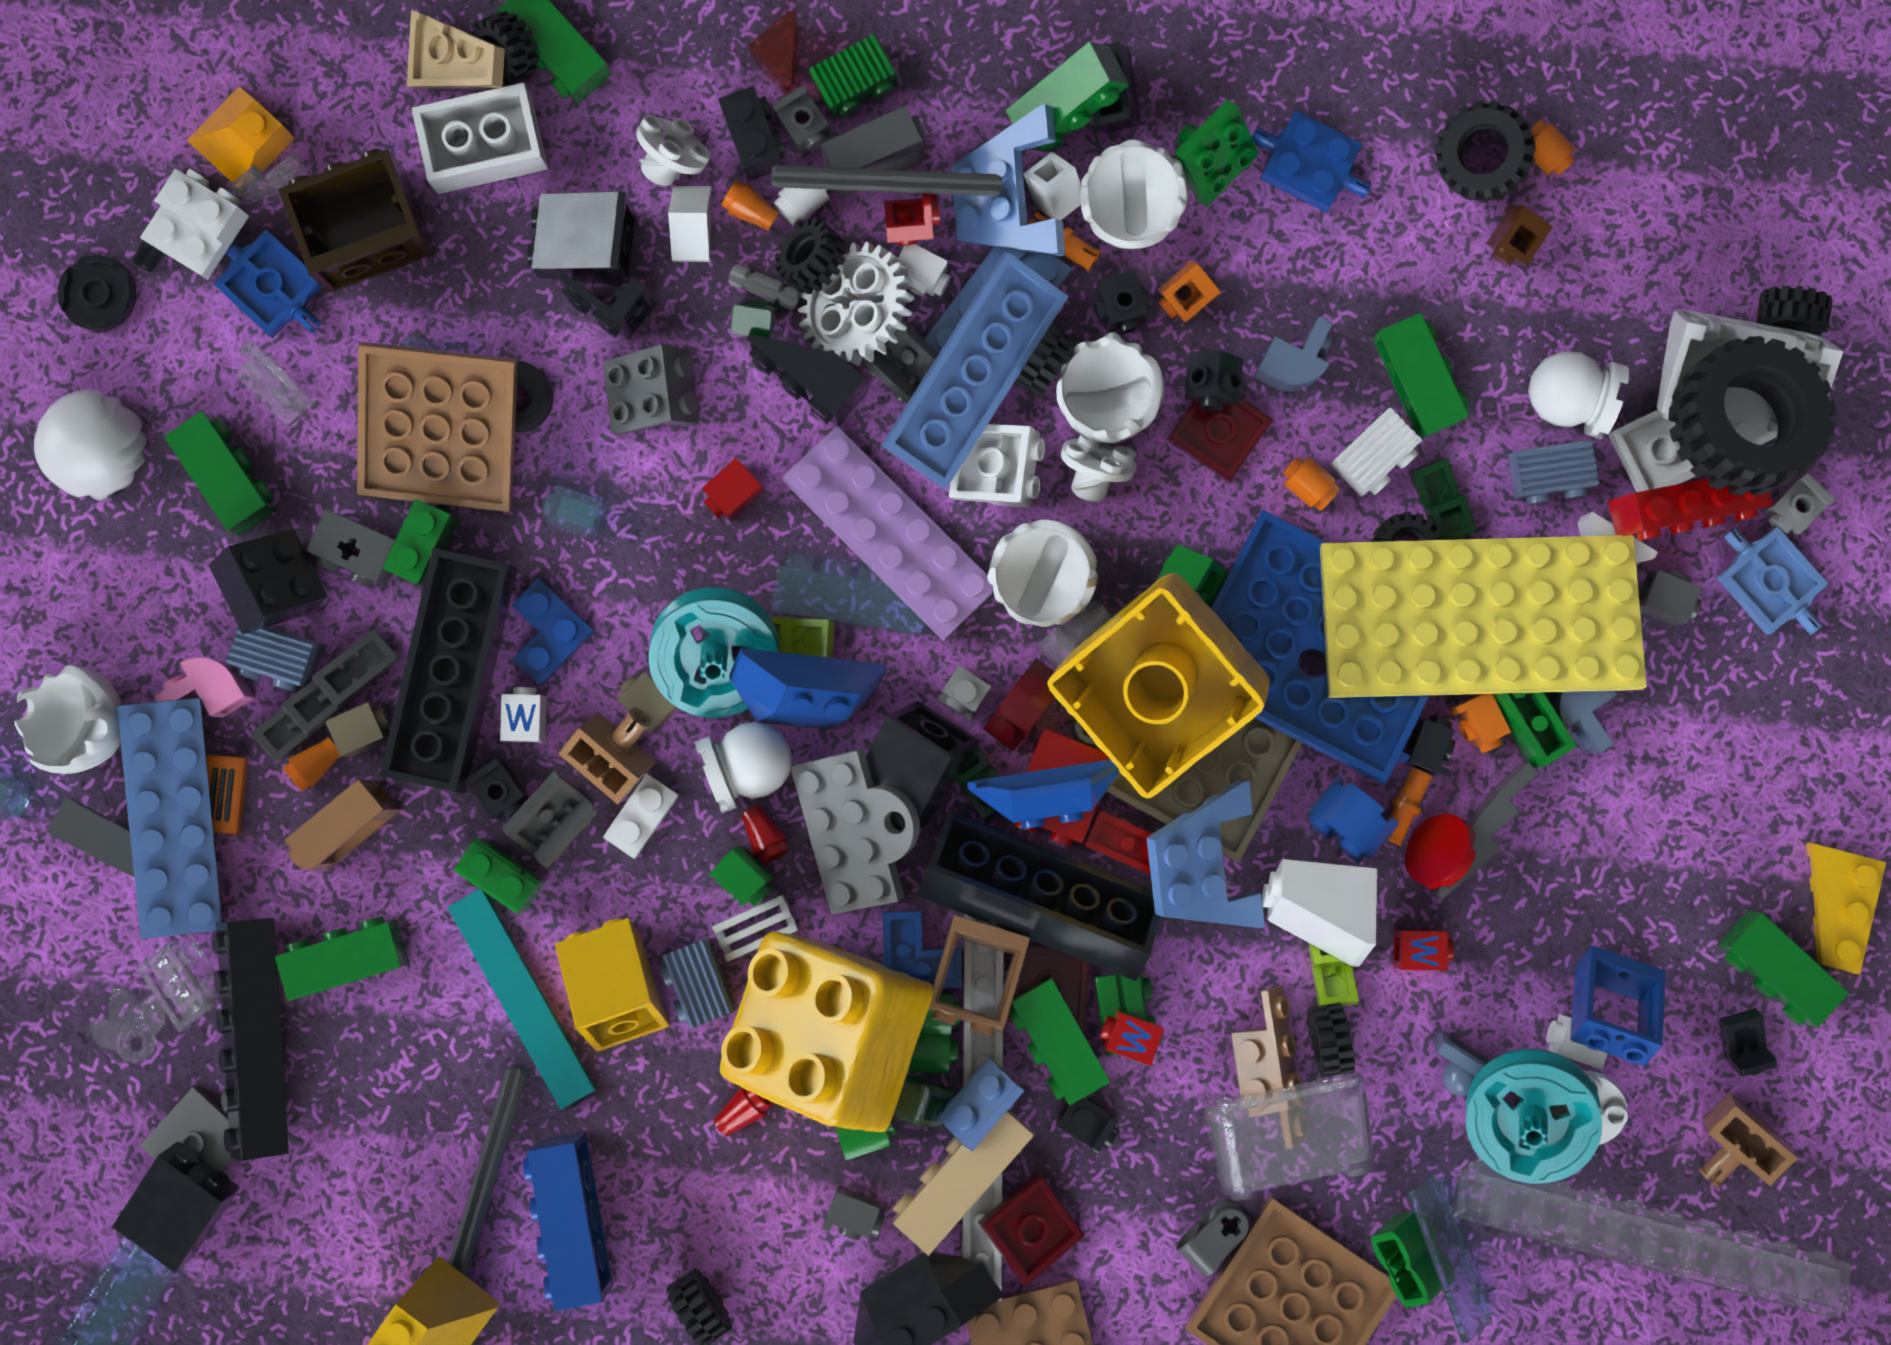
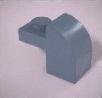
M1319 316L1312 325L1301 349L1275 336L1269 344L1253 378L1282 391H1298L1315 383L1330 365L1329 362L1316 356L1324 357L1333 340V336L1328 334L1333 322Z
M1615 691L1553 692L1550 704L1565 728L1567 729L1572 726L1574 729L1571 732L1572 738L1583 751L1588 750L1590 754L1602 753L1614 745L1593 714V711L1617 695Z

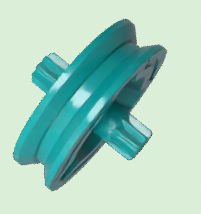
M703 587L688 591L672 600L661 611L655 621L648 655L652 679L660 693L671 704L692 715L722 718L742 713L748 710V707L729 678L736 660L732 654V646H744L749 649L778 652L779 642L775 625L766 610L757 601L742 592L724 587ZM697 625H701L705 629L702 631V639L699 641L695 639L691 631ZM698 666L701 669L700 677L707 678L705 681L694 677Z
M1531 1048L1506 1052L1485 1064L1470 1084L1466 1099V1129L1468 1138L1480 1159L1491 1169L1509 1179L1533 1184L1550 1183L1565 1179L1582 1169L1591 1160L1599 1146L1602 1135V1118L1597 1090L1589 1076L1577 1064L1560 1054ZM1510 1091L1518 1095L1519 1103L1515 1107H1512L1504 1098ZM1564 1104L1568 1106V1113L1553 1117L1550 1106ZM1520 1138H1522V1145L1519 1144Z

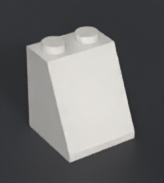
M1282 859L1276 872L1271 871L1269 884H1264L1262 907H1268V921L1348 965L1359 967L1376 945L1377 869Z

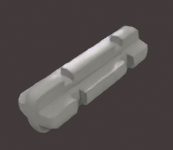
M736 264L730 271L728 279L730 285L740 289L746 287L747 292L773 303L779 301L780 306L794 310L801 300V292L790 285L783 287V282L757 271L751 273L750 268Z

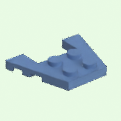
M1046 104L1040 105L951 166V172L997 174L1001 176L1002 189L998 196L953 194L957 241L1033 253H1046L1055 256L1065 255L1063 221L1053 218L1027 225L1021 154L1023 150L1056 142L1053 107Z
M1241 778L1234 780L1229 784L1230 787L1219 795H1211L1203 801L1204 804L1190 814H1182L1147 837L1156 915L1254 928L1265 927L1262 894L1250 891L1227 897L1219 823L1253 814L1249 780Z

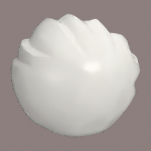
M1127 140L1120 145L1107 148L1101 156L1093 159L1088 172L1081 181L1080 195L1083 218L1090 223L1095 235L1114 247L1142 249L1157 244L1177 227L1188 202L1187 180L1181 162L1178 159L1171 158L1163 147L1154 148L1150 144L1139 140Z
M1111 332L1106 337L1096 341L1081 342L1073 347L1071 357L1061 366V378L1058 380L1056 387L1057 401L1063 415L1075 431L1094 442L1117 443L1135 436L1148 427L1156 418L1164 396V379L1157 361L1152 356L1142 353L1139 344L1126 343L1117 333Z
M80 390L62 396L47 409L37 426L34 438V453L42 472L58 488L75 497L89 495L93 499L100 501L110 498L114 492L126 488L132 483L134 472L145 462L142 450L146 445L147 439L141 431L142 421L139 416L123 406L119 398L105 396L100 390Z
M1037 520L1030 524L1023 523L1019 525L1012 533L1003 536L999 540L993 552L987 579L993 586L996 601L1004 604L1008 614L1015 620L1023 624H1034L1042 627L1055 624L1060 625L1084 611L1090 603L1098 581V574L1096 572L1097 558L1085 537L1073 527L1054 520Z
M67 665L57 676L49 673L46 674L41 686L22 689L17 695V703L26 699L28 708L26 715L14 721L19 735L23 737L25 751L32 755L29 757V761L42 770L60 774L82 772L98 766L109 759L121 744L117 705H122L121 699L112 683L96 671L81 666Z

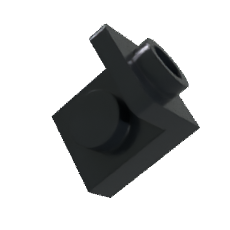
M1086 1097L1070 1106L1068 1104L1056 1123L1057 1127L1089 1146L1096 1154L1100 1152L1102 1147L1108 1149L1119 1132V1129L1115 1127L1118 1122L1116 1116Z

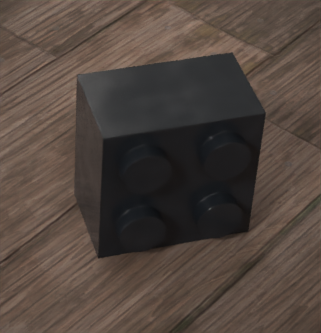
M294 529L230 545L208 565L242 634L305 616L328 597Z

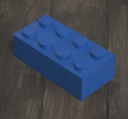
M587 1132L540 1140L527 1151L528 1157L523 1159V1170L526 1181H532L534 1197L530 1198V1211L533 1221H539L541 1236L537 1237V1252L540 1261H546L548 1276H545L543 1280L546 1300H552L554 1312L602 1303L612 1289L613 1282Z

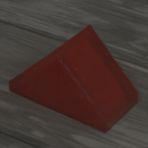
M788 11L748 45L751 59L784 96L794 91L799 26L797 13L794 11Z

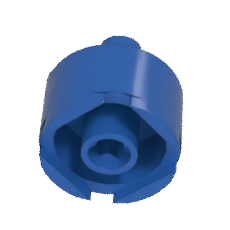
M1336 776L1309 809L1308 814L1311 817L1308 821L1311 823L1310 827L1326 840L1334 836L1340 841L1341 851L1355 863L1360 864L1363 859L1370 861L1398 827L1399 823L1393 816L1387 822L1386 818L1381 815L1385 809L1351 782H1348L1343 787V778Z

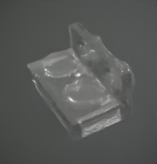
M248 339L238 349L248 360L235 372V376L287 427L292 426L316 402L263 348Z
M186 935L164 945L137 967V970L179 1032L189 1028L213 1008L221 1005V995L217 994L214 988L215 970L191 935Z

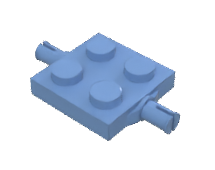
M1736 526L1723 535V538L1727 540L1738 554L1732 563L1715 578L1766 635L1772 634L1786 621L1794 618L1797 619L1809 635L1815 633L1823 626L1808 607L1811 605L1814 597L1828 583L1778 526L1770 529L1758 541L1752 543L1743 536Z

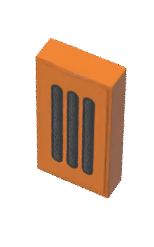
M206 754L213 833L241 834L249 758Z

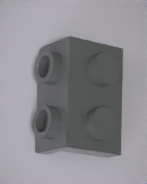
M901 319V322L907 329H896L894 335L897 337V344L888 340L885 343L887 351L885 355L875 350L873 362H869L863 357L861 361L870 374L879 377L891 389L892 394L899 401L907 404L939 353Z
M553 771L501 829L509 838L533 854L541 865L548 868L555 859L563 854L574 838L590 824L593 817L598 813V809L585 794Z

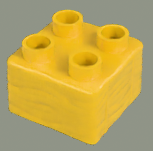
M1168 573L1159 578L1147 590L1074 648L1057 667L1053 675L1050 676L1047 684L1056 699L1066 708L1070 715L1074 716L1095 744L1119 768V772L1127 778L1140 796L1151 798L1256 717L1265 706L1270 681L1262 667L1246 651L1234 634L1202 600L1201 596L1194 591L1189 583L1176 573Z
M770 932L764 936L757 954L750 962L748 981L732 1029L725 1036L722 1044L720 1073L731 1083L741 1086L743 1089L751 1091L789 1110L803 1114L821 1124L844 1129L885 1132L891 1123L917 1040L932 1001L933 986L929 982L911 977L904 972L892 970L878 962L853 954L821 940L804 938L788 933Z

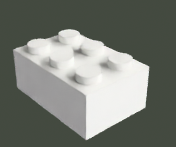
M525 83L412 107L427 181L437 194L548 170L533 98Z

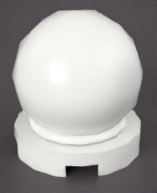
M1561 351L1545 358L1533 372L1528 389L1531 405L1540 418L1552 425L1573 427L1584 423L1585 434L1601 440L1603 433L1609 434L1621 410L1623 401L1617 400L1616 397L1620 382L1628 384L1629 368L1623 364L1610 362L1602 370L1595 359L1582 352Z
M758 722L740 724L727 732L720 744H713L710 736L695 742L698 754L701 753L705 763L703 769L716 802H719L722 813L737 808L735 799L738 798V795L751 799L768 796L779 789L790 775L793 762L791 746L784 735L771 725Z

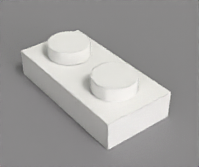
M646 773L603 838L633 859H636L679 797V794Z

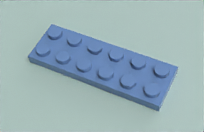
M1003 253L880 446L942 489H946L1069 296L1011 253Z
M200 698L117 705L140 939L215 931L216 923L222 922Z

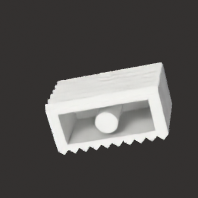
M1389 408L1329 465L1360 497L1369 490L1376 495L1391 481L1387 473L1393 467L1398 465L1403 469L1419 454L1414 447L1422 440L1392 408Z

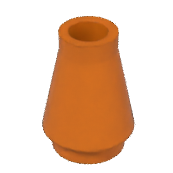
M738 180L731 186L721 203V206L728 210V215L759 226L767 232L780 213L748 182L743 184Z
M327 737L322 742L288 758L289 763L282 769L303 792L309 786L313 789L340 757L336 745Z

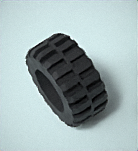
M1749 336L1744 341L1737 338L1728 341L1721 348L1717 347L1682 377V383L1675 388L1672 395L1675 403L1669 407L1668 419L1671 422H1675V426L1669 431L1672 441H1678L1681 449L1677 451L1682 462L1686 459L1689 460L1694 466L1690 471L1696 477L1706 476L1710 479L1708 485L1718 490L1728 486L1730 494L1744 495L1748 491L1752 495L1765 494L1769 490H1776L1803 474L1816 464L1817 459L1825 454L1829 447L1827 440L1834 436L1836 427L1835 421H1830V418L1837 414L1836 404L1834 400L1829 401L1828 394L1832 392L1828 380H1821L1818 375L1821 369L1814 361L1809 364L1803 359L1804 352L1796 347L1791 350L1786 349L1784 341L1774 338L1765 343V338L1761 336ZM1727 388H1745L1757 393L1767 401L1776 416L1778 424V435L1774 446H1760L1751 443L1734 430L1725 412L1724 400Z

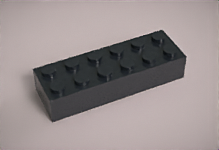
M438 548L432 549L379 776L456 793H466L467 785L464 780L471 773L517 574L515 567L498 561Z
M951 811L948 812L917 892L919 897L1006 931L1029 937L1034 942L1134 981L1137 980L1150 957L1161 916L1155 914L1153 890Z

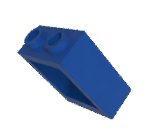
M1591 945L1575 968L1570 1041L1585 1045L1593 1050H1599L1620 1057L1630 1063L1646 1066L1663 1046L1666 970ZM1595 985L1639 1000L1637 1032L1593 1017Z

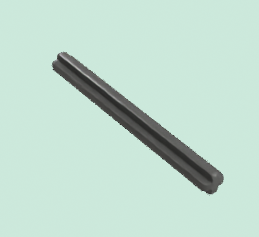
M774 165L771 170V183L774 187L981 196H998L1002 189L1001 176L997 174Z
M509 1066L505 1071L448 1263L466 1277L469 1273L527 1079L528 1071L522 1067Z

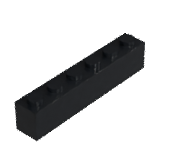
M274 918L217 922L216 931L212 932L211 945L213 953L215 955L218 954L219 970H216L214 973V988L216 993L221 995V1010L217 1011L216 1024L218 1032L220 1034L223 1033L224 1049L219 1051V1067L221 1072L226 1074V1089H223L221 1093L222 1108L224 1113H228L229 1128L224 1130L225 1150L227 1153L230 1152L231 1158L240 1161L289 1154L278 973L275 959Z

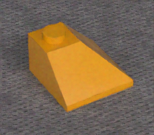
M238 87L187 141L236 187L244 192L295 138L261 104L241 87Z

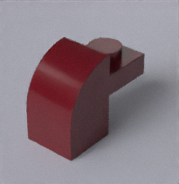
M1036 657L983 729L1011 751H1014L1055 696L1049 690L1047 682L1055 671Z

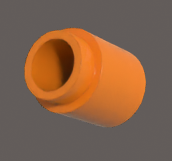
M1542 118L1530 129L1536 146V151H1534L1535 163L1547 176L1553 171L1559 176L1576 160L1571 154L1577 148L1553 123L1548 125Z
M1309 455L1303 460L1298 456L1295 457L1282 472L1287 477L1283 485L1309 508L1314 506L1319 511L1323 510L1340 490V487L1334 483L1336 479Z

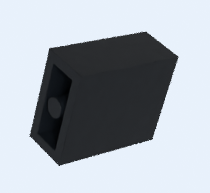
M177 1141L157 1156L112 1227L172 1272L176 1273L196 1255L240 1187L232 1182L227 1174L213 1168L198 1157V1154L192 1148L184 1146Z

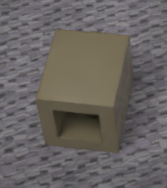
M646 672L641 676L637 673L633 674L620 687L623 693L617 698L618 701L628 711L631 708H638L644 711L637 721H641L646 714L649 716L651 724L646 729L649 733L654 734L679 710L660 693L652 676Z
M371 702L364 703L325 721L340 757L349 758L388 741L389 729L392 724L384 707L379 708L378 704Z

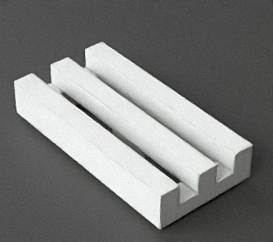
M784 895L712 926L727 962L758 949L763 938L732 951L729 944L785 919L788 925L776 932L791 934L799 930ZM775 906H780L781 913L726 937L724 929Z

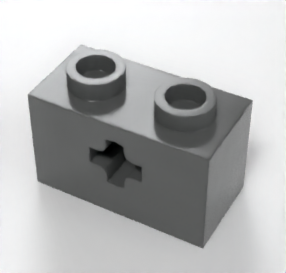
M325 509L306 551L317 556L314 563L333 572H337L338 567L341 566L352 571L349 579L371 588L373 582L383 586L386 585L391 572L382 568L395 540ZM349 546L361 550L358 557L347 553Z

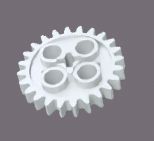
M853 242L850 246V251L842 255L846 259L844 265L837 266L841 270L837 276L832 274L830 277L832 282L828 286L822 283L821 291L816 292L813 289L812 294L801 293L800 297L807 301V305L798 309L799 313L807 317L799 323V326L808 331L803 338L813 344L811 348L836 353L847 363L850 362L855 366H860L862 357L869 362H873L875 350L885 355L887 353L885 343L888 340L897 344L898 340L894 332L896 329H907L901 322L902 317L912 315L913 312L905 308V304L913 301L915 298L906 291L913 285V282L905 277L908 269L900 264V259L882 246L874 247L869 242H865L863 247Z

